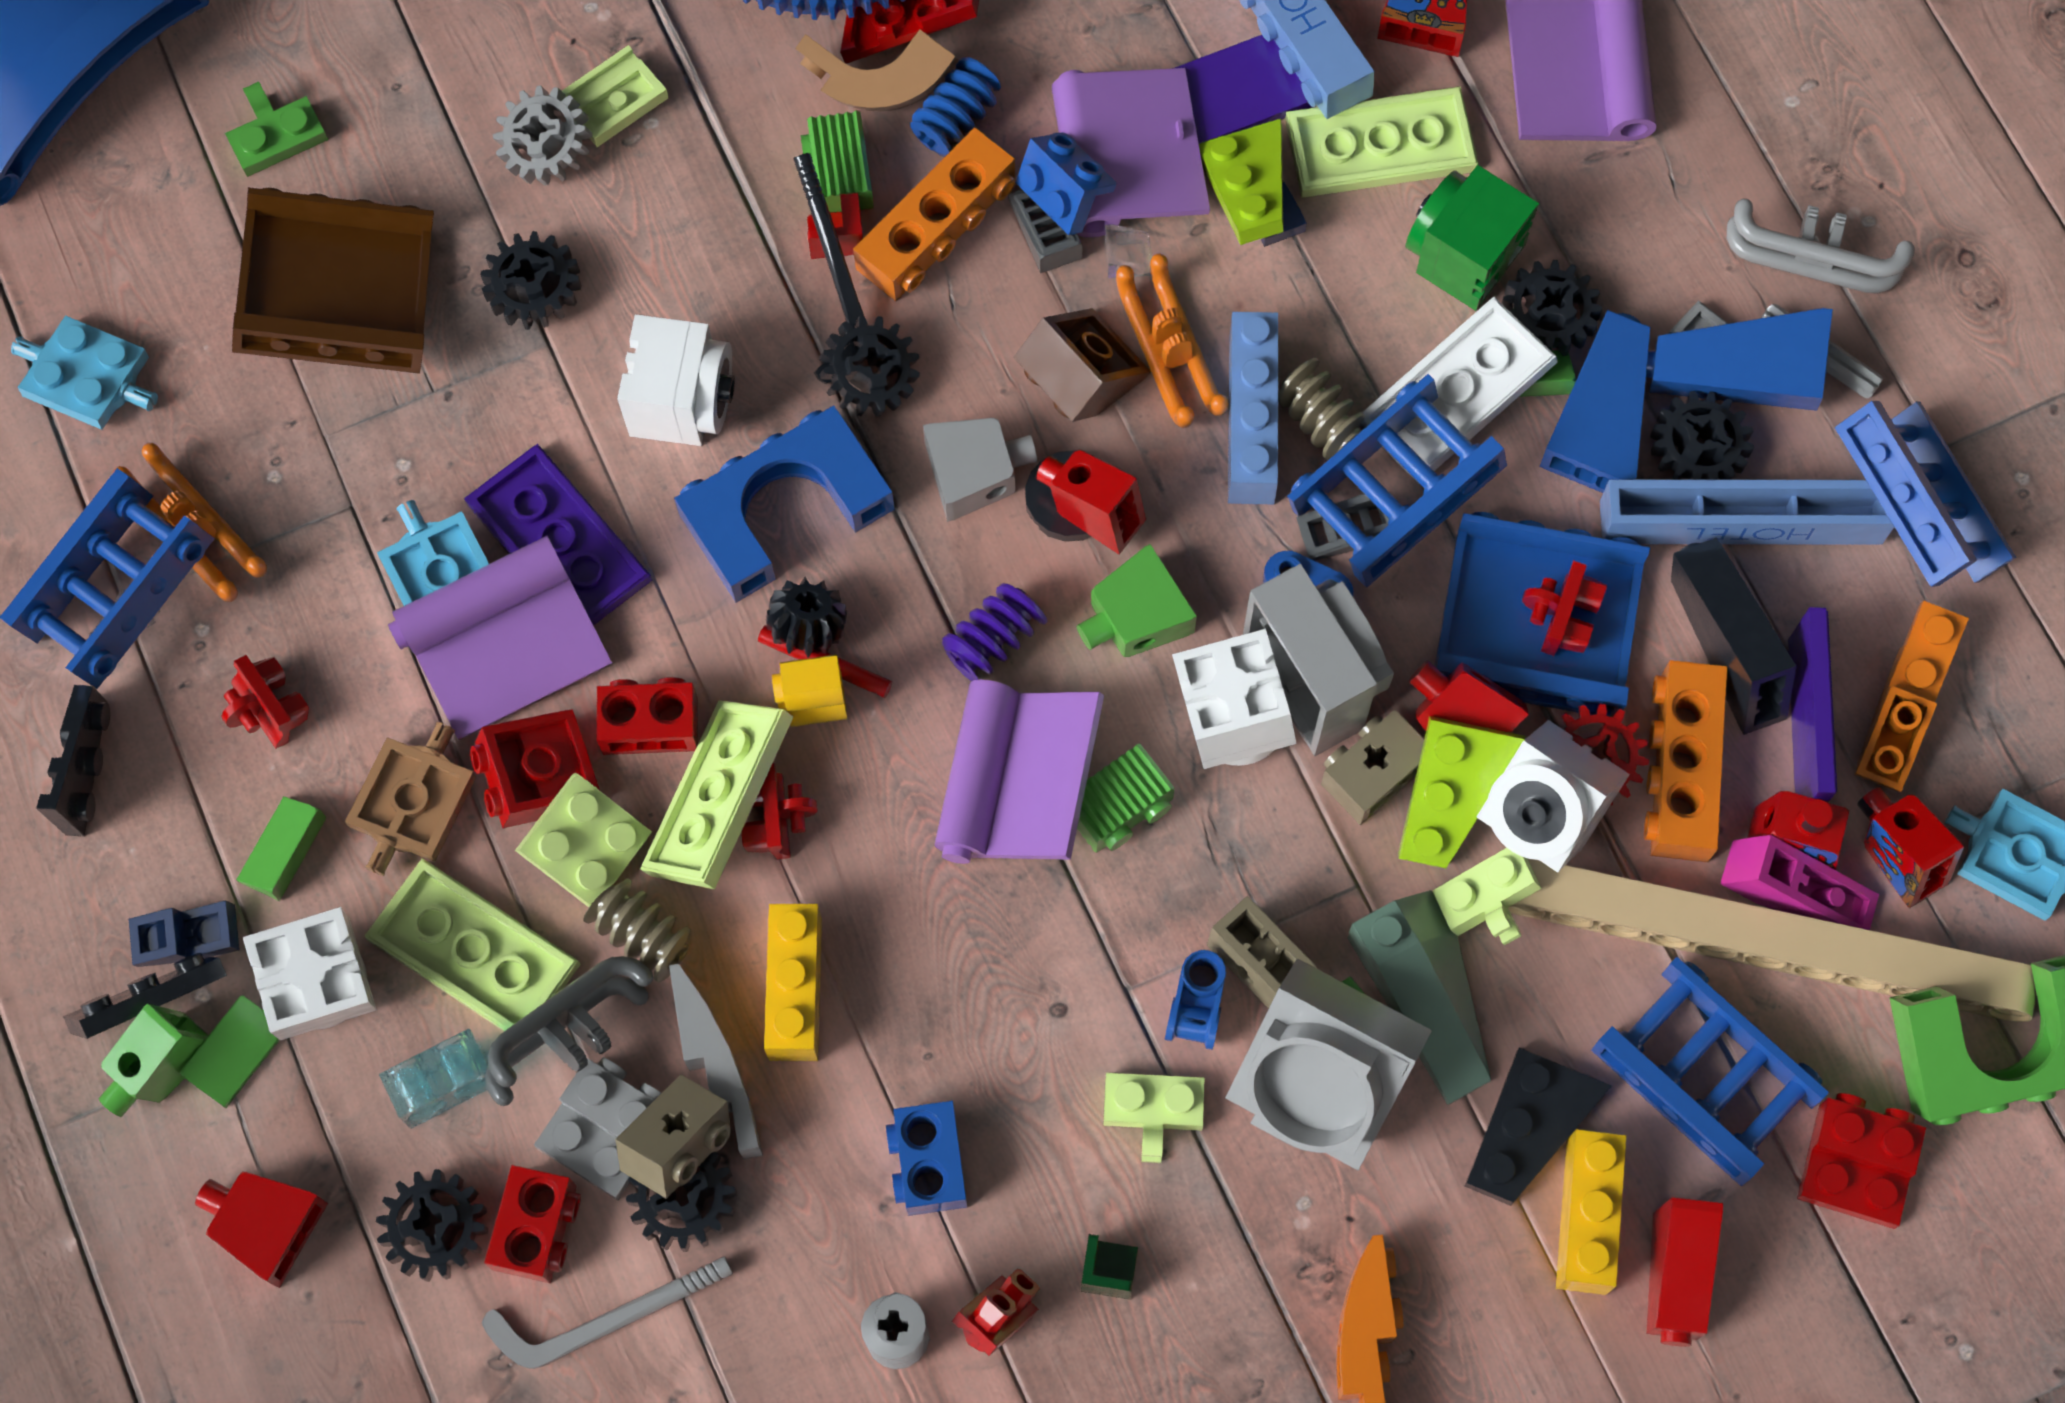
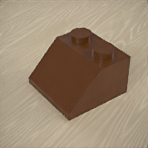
M1093 308L1043 317L1014 355V359L1024 368L1026 377L1035 385L1040 386L1054 401L1055 409L1072 422L1099 415L1142 382L1151 372Z

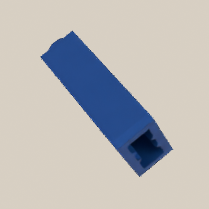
M1821 308L1659 335L1655 350H1648L1646 377L1651 378L1650 393L1688 397L1691 391H1695L1699 398L1706 399L1709 392H1715V400L1725 401L1729 398L1733 400L1732 402L1817 411L1823 399L1833 309Z
M1607 310L1539 467L1601 493L1604 492L1609 480H1636L1650 338L1649 326L1641 324L1636 317L1630 314H1617Z

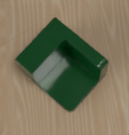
M1089 1234L1081 1281V1292L1130 1300L1138 1247L1099 1241V1235Z

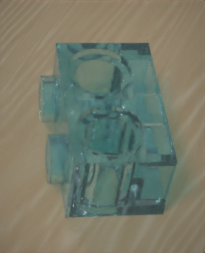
M469 1028L380 1073L379 1076L398 1117L412 1129L487 1090L485 1072L488 1066V1058L480 1040Z

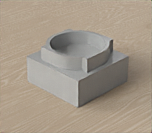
M1299 564L1250 590L1243 635L1266 629L1292 721L1313 755L1317 756L1360 732L1365 726L1373 697L1390 687L1394 673L1386 661L1372 627L1343 581L1337 583L1332 579H1328L1315 586L1302 565Z
M1297 958L1280 985L1225 1098L1255 1114L1250 1124L1281 1141L1301 1150L1327 1153L1350 1167L1359 1170L1432 1030Z

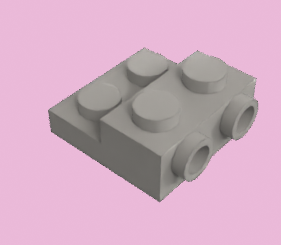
M602 1057L600 1062L596 1064L587 1058L588 1065L576 1073L559 1098L562 1104L534 1146L616 1200H619L630 1184V1176L620 1171L615 1139L661 1092L646 1083H643L640 1089L637 1090L623 1081L627 1072L612 1061Z

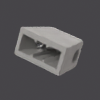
M996 418L923 425L925 446L947 522L1012 495L1015 492L1013 468L1037 462L1031 435L1005 441L999 420Z

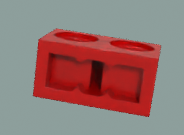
M666 677L659 679L657 684H638L634 680L618 679L611 681L610 686H597V743L603 755L695 751L698 746V697L693 682H686L684 679L677 677ZM679 706L683 708L682 714L675 720L665 721L660 718L662 711L667 707ZM622 708H632L635 710L634 716L627 722L617 723L612 720L614 714Z
M511 1165L484 1264L493 1271L551 1284L553 1273H560L565 1263L568 1244L562 1242L567 1222L574 1223L578 1215L581 1194L575 1193L576 1184L568 1177ZM544 1189L554 1191L553 1205L547 1211L541 1213L532 1211L531 1201L537 1192ZM529 1238L539 1239L541 1242L539 1255L530 1262H520L517 1256L520 1244Z

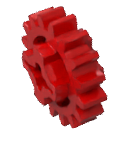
M1599 704L1595 715H1590L1585 705L1579 706V718L1576 720L1567 713H1564L1561 716L1566 726L1563 730L1572 735V741L1581 747L1584 745L1596 747L1599 742H1603L1607 735V739L1603 744L1605 746L1603 754L1608 757L1610 762L1630 774L1618 792L1625 798L1630 797L1631 794L1626 784L1629 781L1642 784L1644 780L1640 774L1635 772L1636 767L1649 765V759L1638 756V749L1648 745L1647 739L1635 740L1632 735L1640 726L1638 722H1633L1626 726L1621 723L1625 713L1621 709H1618L1612 717L1607 716L1606 704ZM1586 724H1603L1594 736L1582 738L1573 733L1576 729ZM1619 734L1627 745V763L1618 758L1614 744Z

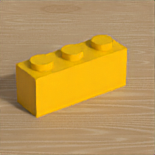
M769 904L764 1050L769 1061H818L822 917L818 904Z
M1576 1129L1566 1141L1556 1289L1607 1295L1616 1287L1626 1150L1625 1135Z

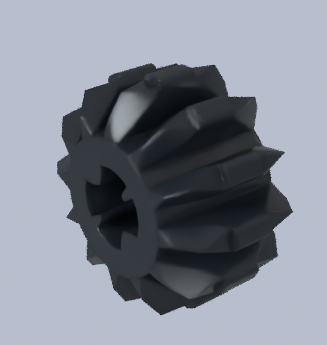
M804 577L800 585L787 580L782 590H774L770 598L769 610H767L766 615L767 629L772 631L771 635L774 644L786 643L788 654L796 649L803 650L807 658L813 652V649L827 654L831 644H839L843 636L847 618L846 605L841 603L839 590L827 591L824 580L817 585L810 584L806 577Z

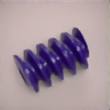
M1006 583L1000 584L996 588L997 597L990 595L983 600L984 610L979 608L973 609L969 613L970 622L961 621L956 625L957 635L948 633L942 638L944 650L950 661L970 681L978 680L975 673L977 669L989 675L994 672L988 660L991 656L1001 662L1007 660V656L1002 648L1003 644L1006 643L1016 650L1021 647L1015 634L1017 631L1022 632L1028 637L1034 635V631L1029 623L1031 618L1043 625L1048 622L1046 615L1038 604L1020 588H1015Z

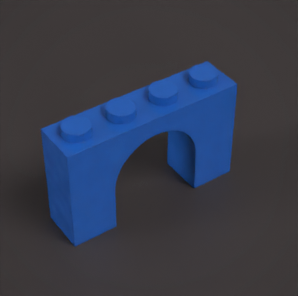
M834 405L825 411L816 410L811 412L801 420L799 426L785 434L776 433L768 437L756 451L745 457L737 456L728 460L718 473L706 480L697 479L690 482L681 490L680 495L674 497L679 516L735 603L776 580L772 562L746 524V513L752 498L768 483L781 478L799 477L819 484L830 494L855 533L895 510L891 489Z

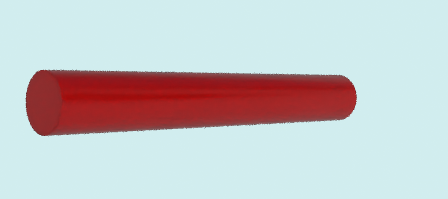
M767 625L763 626L758 636L759 643L797 660L807 659L803 650L796 649L788 654L786 643L774 644L771 635L772 631L767 629ZM813 649V652L810 654L808 658L828 656L832 654L828 652L827 654H824L816 649ZM838 657L842 680L883 698L887 697L893 681Z

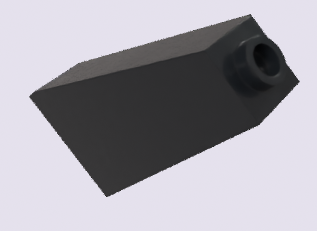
M1717 538L1703 543H1691L1680 551L1673 554L1671 583L1709 664L1727 666L1726 700L1743 735L1786 720L1796 664Z

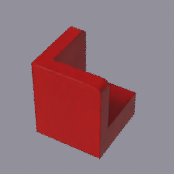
M858 193L840 194L842 211L831 212L830 214L844 256L854 255L853 248L863 239ZM811 214L807 217V235L811 259L826 258Z

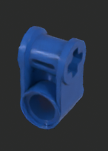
M1199 950L1191 953L1185 959L1176 997H1173L1165 1040L1173 1041L1177 1037L1204 1043L1206 1049L1213 1050L1222 1008L1219 1006L1226 977L1224 962L1216 953L1209 950ZM1197 966H1207L1215 972L1217 979L1210 986L1200 987L1191 981L1189 973Z

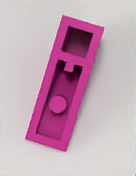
M1772 835L1733 840L1720 883L1750 901L1773 910L1870 930L1879 898L1878 893Z

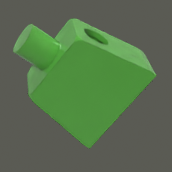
M1149 544L1092 589L1091 605L1096 615L1076 626L1082 641L1089 650L1112 638L1120 653L1124 657H1131L1195 633L1197 616L1155 550Z
M147 1003L101 1063V1068L114 1081L98 1098L100 1103L116 1116L122 1117L137 1099L152 1102L163 1101L185 1079L180 1075V1071L209 1035L184 1012Z

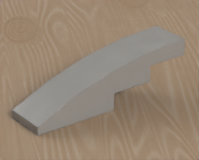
M679 964L669 965L684 1062L689 1071L705 1068L709 1091L728 1102L729 1113L733 1112L738 1148L743 1159L763 1156L752 1105L734 1056L708 1005Z

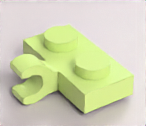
M1505 848L1432 891L1450 930L1454 934L1459 936L1486 921L1494 937L1499 935L1502 944L1506 945L1521 937L1520 930L1508 907L1542 888L1528 859Z
M1106 1073L1103 1126L1143 1128L1141 1162L1161 1163L1163 1129L1202 1131L1205 1078Z

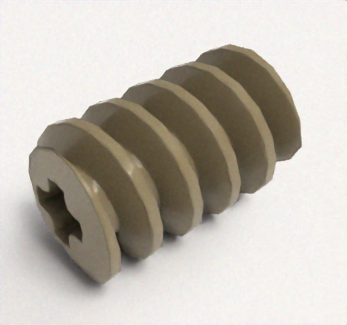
M1315 357L1301 364L1287 376L1278 392V403L1282 407H1289L1288 415L1294 421H1300V429L1304 434H1312V444L1316 448H1324L1322 456L1328 461L1361 432L1359 426L1366 416L1363 412H1359L1351 417L1347 415L1354 405L1353 400L1349 398L1340 403L1335 401L1343 388L1338 384L1327 390L1324 386L1332 375L1325 371L1314 376L1313 372L1320 363Z
M627 878L618 885H612L603 891L588 908L583 921L588 924L595 922V931L602 936L610 934V944L617 948L625 945V956L634 959L640 957V962L650 970L655 969L654 980L660 983L670 976L669 965H680L685 958L689 947L686 942L691 929L686 926L674 934L671 930L677 917L671 914L659 922L657 917L662 905L656 902L646 910L642 908L647 893L641 890L630 898L627 894L633 881Z

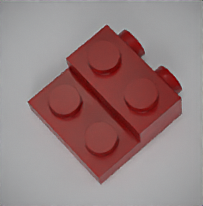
M573 709L484 726L478 734L475 745L471 746L470 749L474 771L477 774L485 773L489 789H486L484 792L487 812L490 817L499 816L502 828L537 821L574 773H578L600 790Z
M1838 1093L1836 1099L1828 1097L1818 1108L1797 1199L1896 1229L1900 1226L1910 1178L1916 1175L1927 1127L1914 1124L1915 1115L1905 1110L1886 1108L1884 1114L1865 1109L1866 1100L1852 1094Z

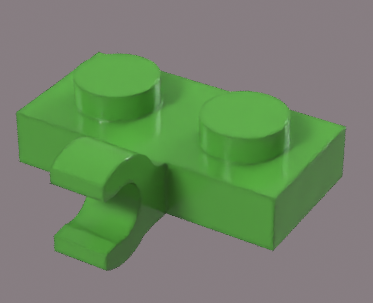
M260 82L243 88L257 119L225 133L247 177L328 140L307 96L274 111Z

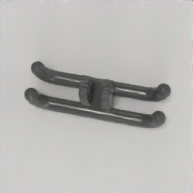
M627 956L610 957L599 962L501 1033L491 1044L487 1056L488 1066L485 1072V1083L492 1099L500 1106H507L513 1101L514 1094L510 1087L515 1084L517 1075L512 1067L545 1043L575 1072L585 1068L588 1065L586 1055L565 1030L566 1027L571 1029L596 1053L598 1052L599 1055L608 1051L612 1047V1042L604 1029L591 1017L588 1011L612 995H622L635 1005H644L649 999V993L645 987L650 985L654 978L652 971L637 959Z

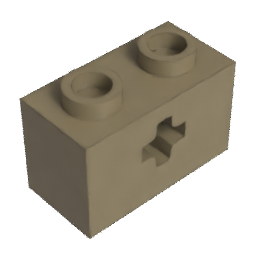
M1396 710L1384 719L1379 715L1375 716L1360 730L1358 735L1361 739L1349 750L1345 745H1342L1323 764L1327 769L1324 771L1321 785L1359 825L1365 822L1416 777L1424 739ZM1380 759L1383 762L1382 768L1375 765L1369 769L1366 766L1367 760L1374 763Z
M1248 896L1211 928L1207 946L1223 960L1224 964L1268 1009L1297 958L1316 968V965Z
M680 1075L615 1139L620 1171L667 1199L680 1184L684 1185L691 1180L697 1167L713 1151L720 1150L727 1142L731 1133L728 1102L685 1076Z

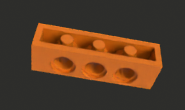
M974 127L853 248L856 270L895 302L906 291L908 293L914 291L923 281L926 274L925 271L936 260L938 262L945 260L953 251L956 240L966 230L973 231L978 227L985 217L986 210L996 200L1002 201L1011 193L1016 184L1015 158ZM966 183H973L978 186L972 190L960 188L961 185ZM936 213H943L948 216L940 221L929 218ZM908 243L918 246L912 251H902L899 249L900 246Z
M1669 660L1663 673L1654 677L1652 703L1659 704L1658 720H1652L1649 748L1656 749V765L1649 766L1646 781L1647 794H1654L1653 811H1647L1643 831L1644 840H1651L1650 856L1709 862L1718 850L1727 666ZM1687 708L1695 714L1697 722L1688 723L1681 720L1676 713V709ZM1673 754H1687L1692 758L1695 767L1683 768L1675 762ZM1671 799H1684L1690 804L1692 813L1687 815L1678 813L1672 807Z

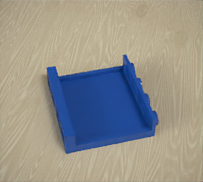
M1488 512L1463 513L1457 530L1434 666L1448 677L1458 665L1465 663L1528 704L1578 713L1579 706L1585 705L1590 715H1595L1599 704H1606L1607 716L1612 717L1618 709L1624 711L1627 706L1629 693L1626 681L1643 567L1649 555L1650 547L1638 545L1636 541L1624 537H1616L1611 540L1592 537L1589 532L1581 529H1567L1565 531L1548 529L1543 524L1532 520H1523L1515 523L1499 520L1496 515ZM1574 560L1587 565L1584 575L1606 584L1607 588L1597 614L1573 606L1570 617L1594 625L1584 653L1558 647L1555 655L1552 656L1540 652L1552 615H1546L1544 624L1541 626L1531 623L1530 617L1533 610L1525 606L1522 598L1526 589L1540 588L1543 579L1546 577L1557 581L1554 593L1559 595L1565 576L1569 574Z

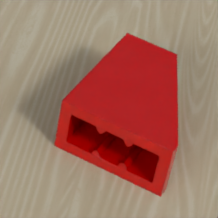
M1671 1197L1653 1213L1646 1334L1661 1336V1344L1689 1347L1692 1346V1339L1698 1340L1707 1334L1723 1216V1203Z

